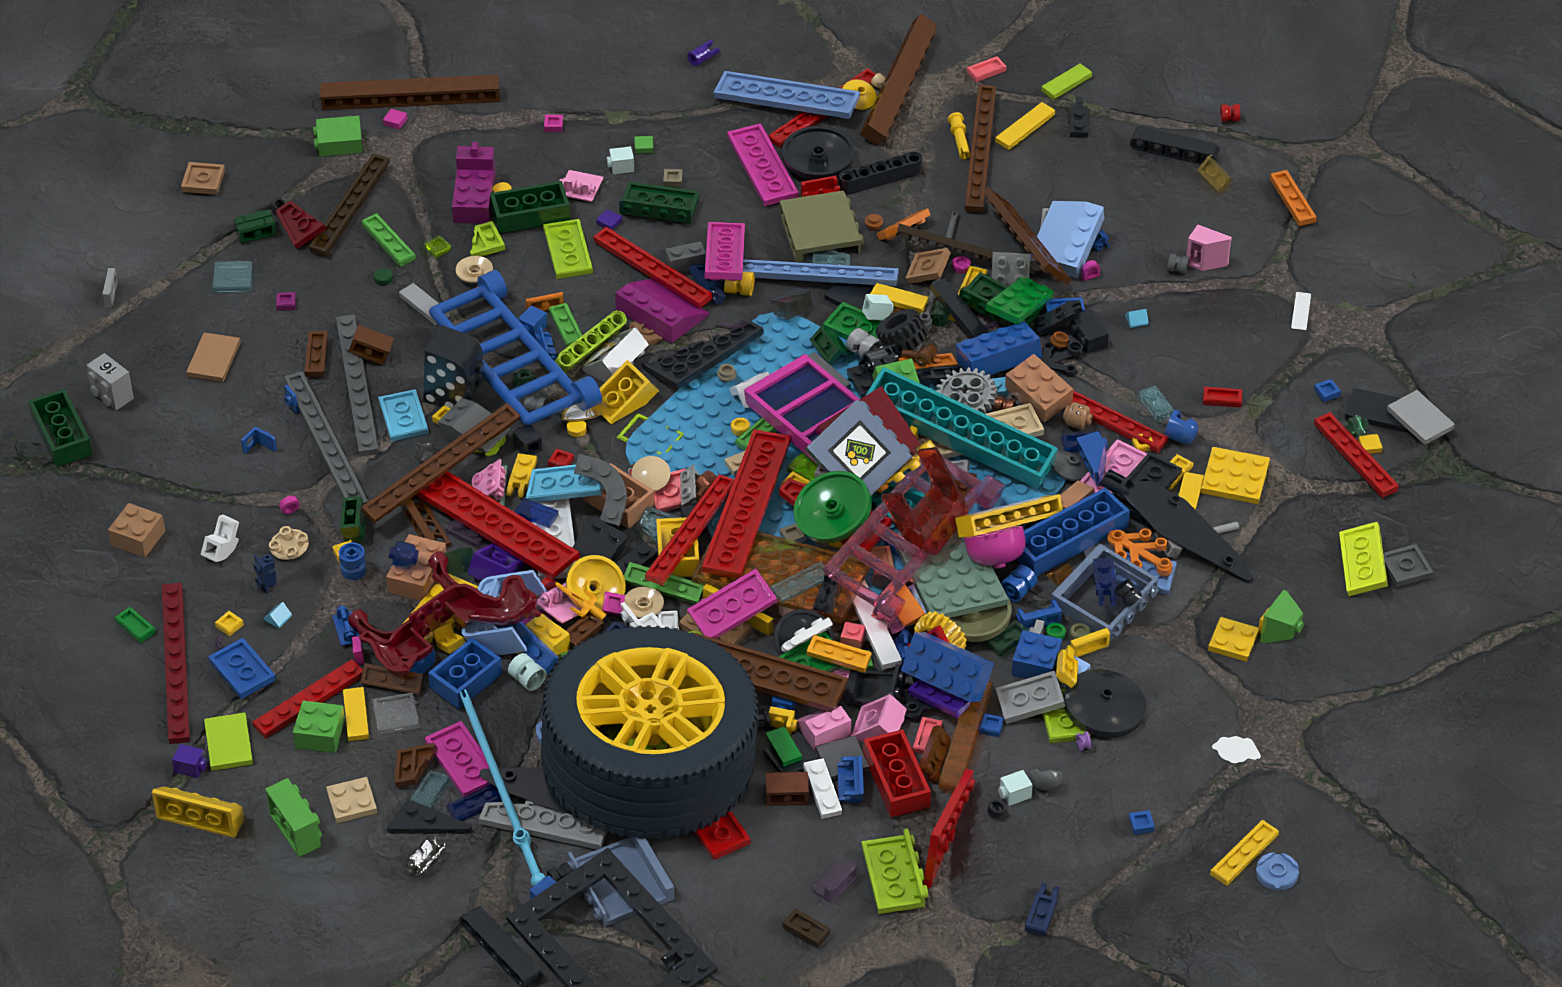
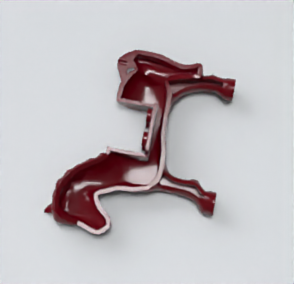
M438 551L431 555L428 560V566L433 570V580L444 590L408 616V621L393 631H380L368 623V615L363 610L358 609L350 614L348 622L353 629H357L360 641L369 643L372 646L376 657L386 667L388 672L394 676L401 677L406 676L415 662L421 661L433 652L432 645L424 637L450 618L463 628L476 622L499 626L515 625L529 616H541V612L536 609L537 595L526 588L522 577L519 575H510L505 578L502 592L498 598L485 595L477 588L466 583L458 584L447 572V556L442 551Z

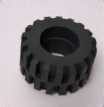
M905 309L889 315L879 323L875 331L878 339L882 342V346L896 345L893 352L897 355L902 354V350H913L928 335V331L918 311L914 309Z

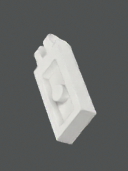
M829 617L825 620L819 618L811 623L812 627L809 629L801 628L794 633L795 636L782 645V652L786 653L813 638V635L827 631L833 623Z

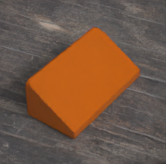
M563 292L526 299L525 309L527 310L530 306H533L542 311H547L549 307L563 304Z
M905 584L896 587L883 596L904 627L916 624L921 616L925 615V612Z

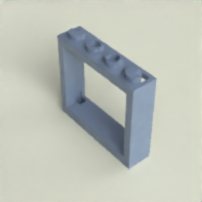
M1099 544L1051 594V600H1056L1063 614L1078 623L1086 624L1091 631L1096 632L1107 628L1110 632V642L1121 633L1127 623L1132 622L1139 610L1142 611L1145 608L1147 601L1157 595L1159 590L1158 578ZM1101 564L1115 570L1144 588L1141 591V598L1130 607H1126L1110 625L1068 600Z

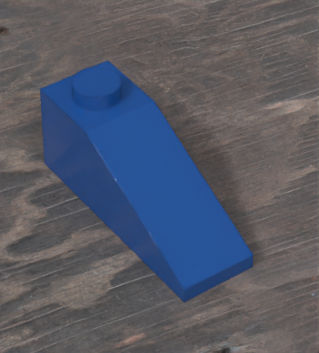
M1099 431L1077 437L1078 452L1096 487H1100L1107 458L1106 449H1108L1106 438H1102Z

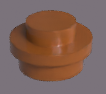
M877 214L868 215L865 218V225L869 230L877 231L883 225V218Z
M1057 331L1051 336L1050 342L1056 348H1066L1069 344L1068 335Z

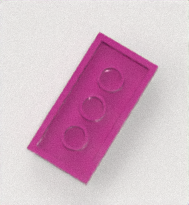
M754 569L688 608L687 612L703 635L716 639L778 601L757 569Z
M462 721L425 737L426 744H436L437 751L434 756L463 798L493 786L480 777V771L482 769H489L482 749Z

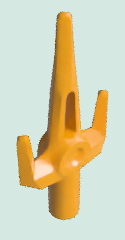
M555 583L559 589L581 606V611L574 607H571L570 610L581 617H585L590 612L600 620H604L607 614L594 606L597 602V597L585 589L584 592L591 597L590 599H585L560 583Z

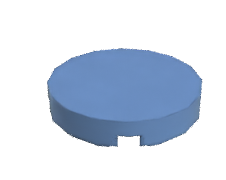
M1273 852L1262 856L1258 861L1256 875L1259 882L1268 889L1276 891L1286 890L1293 887L1297 882L1299 867L1297 862L1289 855L1284 853L1280 855Z

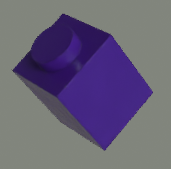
M183 744L179 745L172 759L175 773L195 778L199 777L201 771H204L207 765L203 749Z

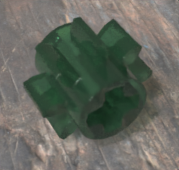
M520 369L517 373H514L513 386L519 387L535 380L536 374L531 375V370Z
M1357 414L1346 420L1348 425L1344 427L1350 434H1353L1354 438L1367 432L1366 427L1369 425L1366 416L1361 418Z

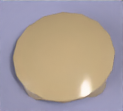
M647 456L635 463L631 476L652 489L655 493L668 483L671 473L668 464L663 459L656 456Z
M284 526L272 538L269 548L271 553L278 559H294L301 556L307 550L309 539L306 533L297 529H291L289 526Z

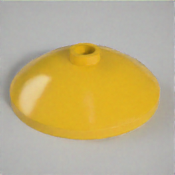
M589 555L579 559L572 565L566 578V588L585 599L591 598L584 592L585 589L597 597V602L594 606L601 611L603 596L606 591L625 594L626 584L622 571L612 560L603 556ZM590 586H594L595 591H591ZM570 597L572 602L581 609V606Z

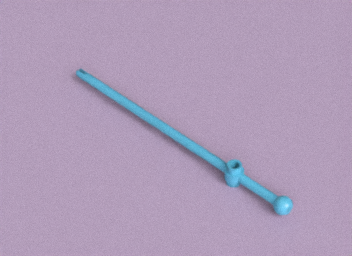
M464 689L466 697H463L461 691L460 697L514 829L513 841L518 848L522 849L532 874L530 882L534 887L546 876L539 871L530 849L531 837L528 831L524 830L520 824L469 694Z

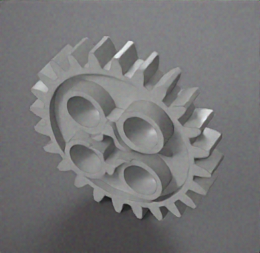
M968 367L964 372L960 368L959 373L953 370L952 376L946 374L947 380L940 379L941 385H937V392L986 414V409L992 410L991 405L996 404L997 388L994 379H991L990 374L985 376L984 370L978 373V369L975 368L972 372L970 367Z

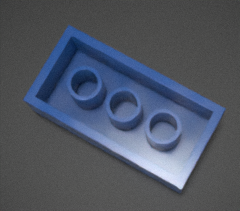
M1024 321L1018 325L1014 323L1008 327L999 328L996 331L981 334L978 337L966 339L955 344L957 363L962 365L965 371L968 367H970L972 372L975 368L978 369V373L984 370L985 376L1018 366L1033 354L1038 358H1042L1040 338Z
M916 632L913 635L901 671L966 701L980 702L994 663L926 632Z

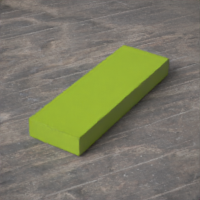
M1078 64L1041 86V91L1054 100L1091 78L1092 72L1082 64Z

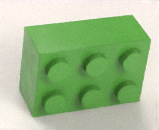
M287 778L265 788L269 815L296 855L300 857L321 847L320 837H322V834L318 827L320 820L315 812L312 813L310 811L308 801L305 798H301L297 785H292Z

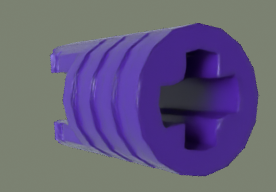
M711 39L690 51L687 57L693 66H698L721 51L718 47L711 51L708 49L713 44Z

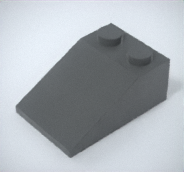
M461 398L438 421L444 439L453 442L490 416L491 413L476 402ZM507 428L479 448L478 451L487 453L511 428Z

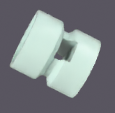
M525 653L517 655L509 664L508 673L528 691L539 688L546 678V671Z

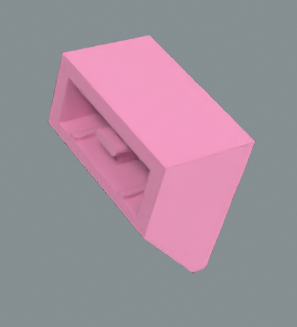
M1197 225L1188 238L1186 255L1189 257L1188 266L1201 271L1227 266L1229 264L1232 237Z

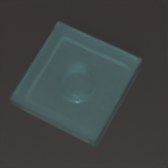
M252 261L215 262L213 292L251 291Z

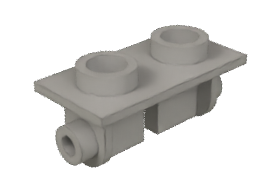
M695 465L680 473L681 506L687 503L695 504L699 502L695 499L698 492L695 479L700 474L695 470Z

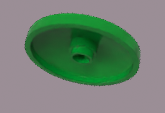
M832 471L819 475L800 491L794 505L795 522L800 531L812 541L834 543L844 540L856 533L866 522L872 506L870 491L860 477L850 472Z

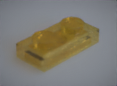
M1210 156L1197 169L1220 193L1233 180Z

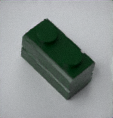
M269 209L234 218L235 231L240 244L276 235L275 222Z
M360 496L342 499L340 531L344 542L348 540L352 542L364 541L366 515L361 511V507L365 504Z

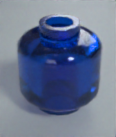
M398 541L395 547H390L388 558L392 559L394 567L411 569L413 565L416 566L419 550H416V546L412 543Z

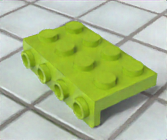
M908 828L903 829V835L862 841L861 847L878 914L925 907L928 889L926 885L922 884V881H924L923 870L918 868L919 855L917 851L914 852L915 840L914 836L909 834Z

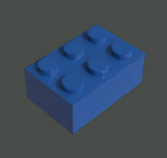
M471 638L428 672L430 689L460 709L464 706L460 697V691L465 698V689L470 699H472L502 675L501 658Z

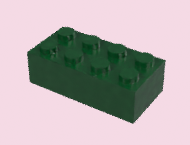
M562 181L490 193L491 210L498 233L570 220V206Z
M65 389L28 400L31 417L55 467L93 455L90 438Z

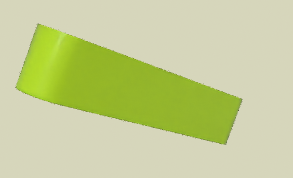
M621 311L612 312L558 355L555 362L565 373L569 372L614 335L618 334L627 321L626 315Z

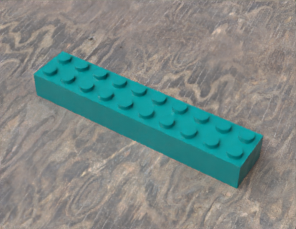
M885 367L881 369L866 394L868 395L882 386L909 428L914 426L918 428L919 434L1036 489H1039L1055 462L1057 447Z

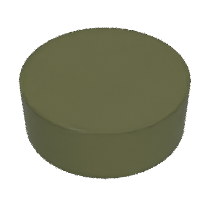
M1076 623L1070 628V638L1072 640L1090 634V628L1083 623Z

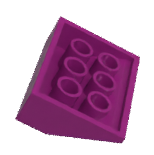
M654 279L628 283L615 293V309L617 311L623 312L627 317L640 325L644 324V327L650 331L653 329L655 334L670 343L676 341L709 315L708 311L703 308L699 309Z

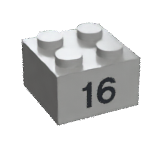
M104 353L87 364V377L91 386L90 391L94 396L102 399L107 406L118 410L134 399L129 371Z

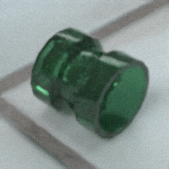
M940 301L934 303L930 314L932 324L937 327L945 326L950 315Z

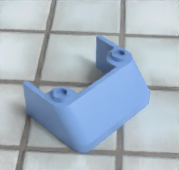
M534 570L490 576L483 579L478 586V590L483 594L498 598L502 592L505 578L510 575H519L522 577L526 588L530 589L537 596L548 592ZM476 622L462 629V635L467 641L473 638L496 655L527 651V647L513 627L498 629L494 625Z

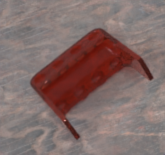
M931 447L917 451L930 476L931 486L916 507L911 511L902 492L886 493L881 498L902 537L928 554L937 555L957 530L955 518L968 515V505L938 448Z

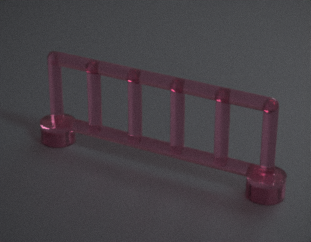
M936 452L927 458L924 455L919 460L921 465L907 473L824 566L823 572L826 576L874 606L871 617L886 627H890L899 616L906 602L897 593L957 525L955 518L965 516L975 503L985 510L992 509L1003 493L1005 484L991 475H987L983 481H980ZM933 464L972 490L961 502H958L922 479L921 476ZM912 486L922 493L931 496L933 500L952 511L941 525L900 500ZM891 509L932 534L921 548L880 523ZM873 532L912 558L901 571H898L859 545ZM850 555L891 580V583L880 595L839 570Z

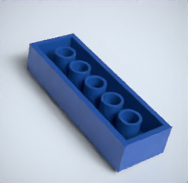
M1103 488L1024 530L1025 548L1016 560L1021 565L1029 567L1038 576L1107 539L1109 532L1113 530L1122 531L1128 528L1130 510L1107 488Z

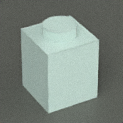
M631 146L609 149L610 157H607L608 168L611 167L613 174L634 172V157Z
M866 294L862 312L868 320H884L893 312V303L887 295Z
M1024 770L1001 777L998 792L1000 797L1005 799L1010 806L1032 798V783Z

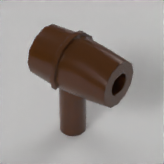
M932 344L922 347L919 351L902 350V357L915 358V362L920 366L930 364L937 354V348Z

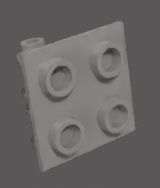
M993 252V279L1009 287L1021 277L1029 278L1030 254Z

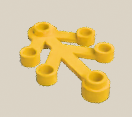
M931 440L918 448L920 454L912 456L875 492H883L889 487L887 484L893 480L895 483L901 481L905 477L903 474L905 470L910 468L913 471L921 465L918 460L920 457L925 455L927 458L936 451L934 449L935 445Z

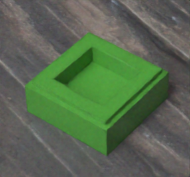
M653 136L635 137V153H653Z

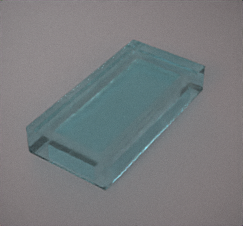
M429 770L410 800L432 808L448 783V776Z

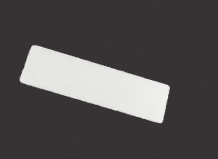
M1296 292L1291 328L1306 330L1311 299L1310 293Z

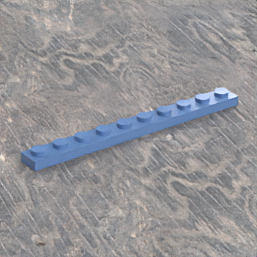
M743 259V271L755 273V278L867 285L879 283L887 286H897L899 268Z

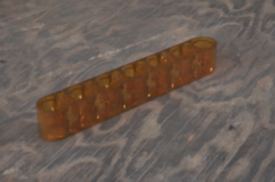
M988 681L982 700L980 702H969L970 706L959 716L941 772L939 789L954 792L965 769H968L981 721L991 696L992 681Z

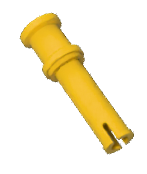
M952 113L947 119L951 125L950 132L955 136L960 159L966 160L967 157L970 158L971 153L965 136L966 126L963 124L964 118L961 113Z

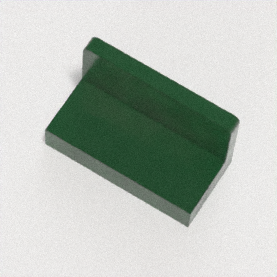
M820 326L809 339L823 359L830 365H833L841 354L849 358L852 356V353L847 350L846 345L836 332Z

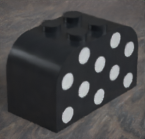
M441 325L425 349L423 402L438 407L445 405L452 408L461 398L467 400L473 398L476 389L483 382L484 375H482V371L485 365L482 347L473 337Z

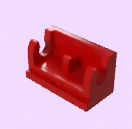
M831 176L801 182V197L840 191V186H837V177Z

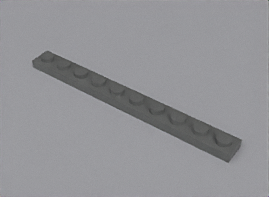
M355 315L336 317L359 456L379 454L363 359L348 352L357 329Z
M301 371L285 376V383L296 394L298 409L342 497L360 496L364 504H366L368 500L304 373Z

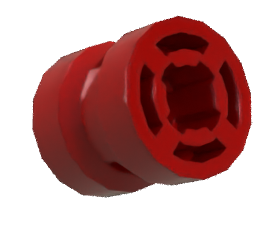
M1221 104V122H1227L1228 120L1239 122L1240 105L1233 104L1228 106L1227 104Z

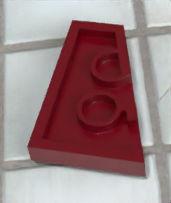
M291 200L275 210L293 245L297 249L327 229L323 223L317 221Z

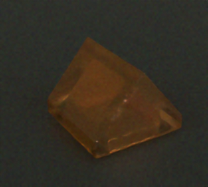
M1067 563L1049 572L1047 576L1059 587L1073 570L1070 563Z

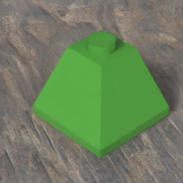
M1286 590L1281 592L1264 614L1260 640L1262 643L1292 639L1296 632L1300 633L1303 628V612Z

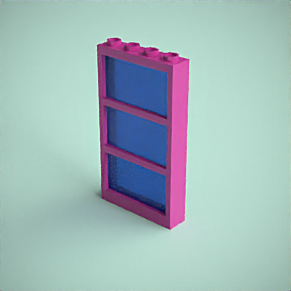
M806 354L744 389L746 404L781 434L790 435L791 442L815 463L816 461L805 451L806 447L818 437L815 429L821 423L852 405L857 399L860 400Z

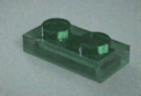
M1014 620L1001 634L986 640V646L998 656H1002L1018 645L1023 630H1029L1017 620Z

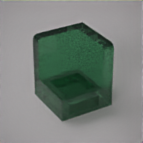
M472 547L460 548L444 553L448 558L447 567L449 574L457 575L468 572L473 556Z

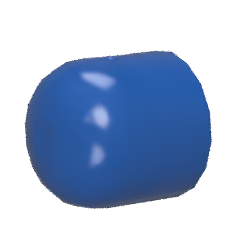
M1175 409L1165 429V436L1182 445H1188L1195 440L1198 434V424L1192 418L1188 421L1181 420L1182 413Z

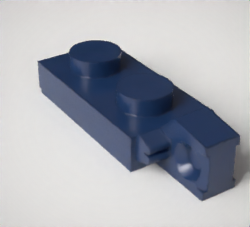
M691 265L690 273L701 287L712 293L713 299L711 301L715 305H722L725 294L723 293L724 287L718 280L705 279V265Z

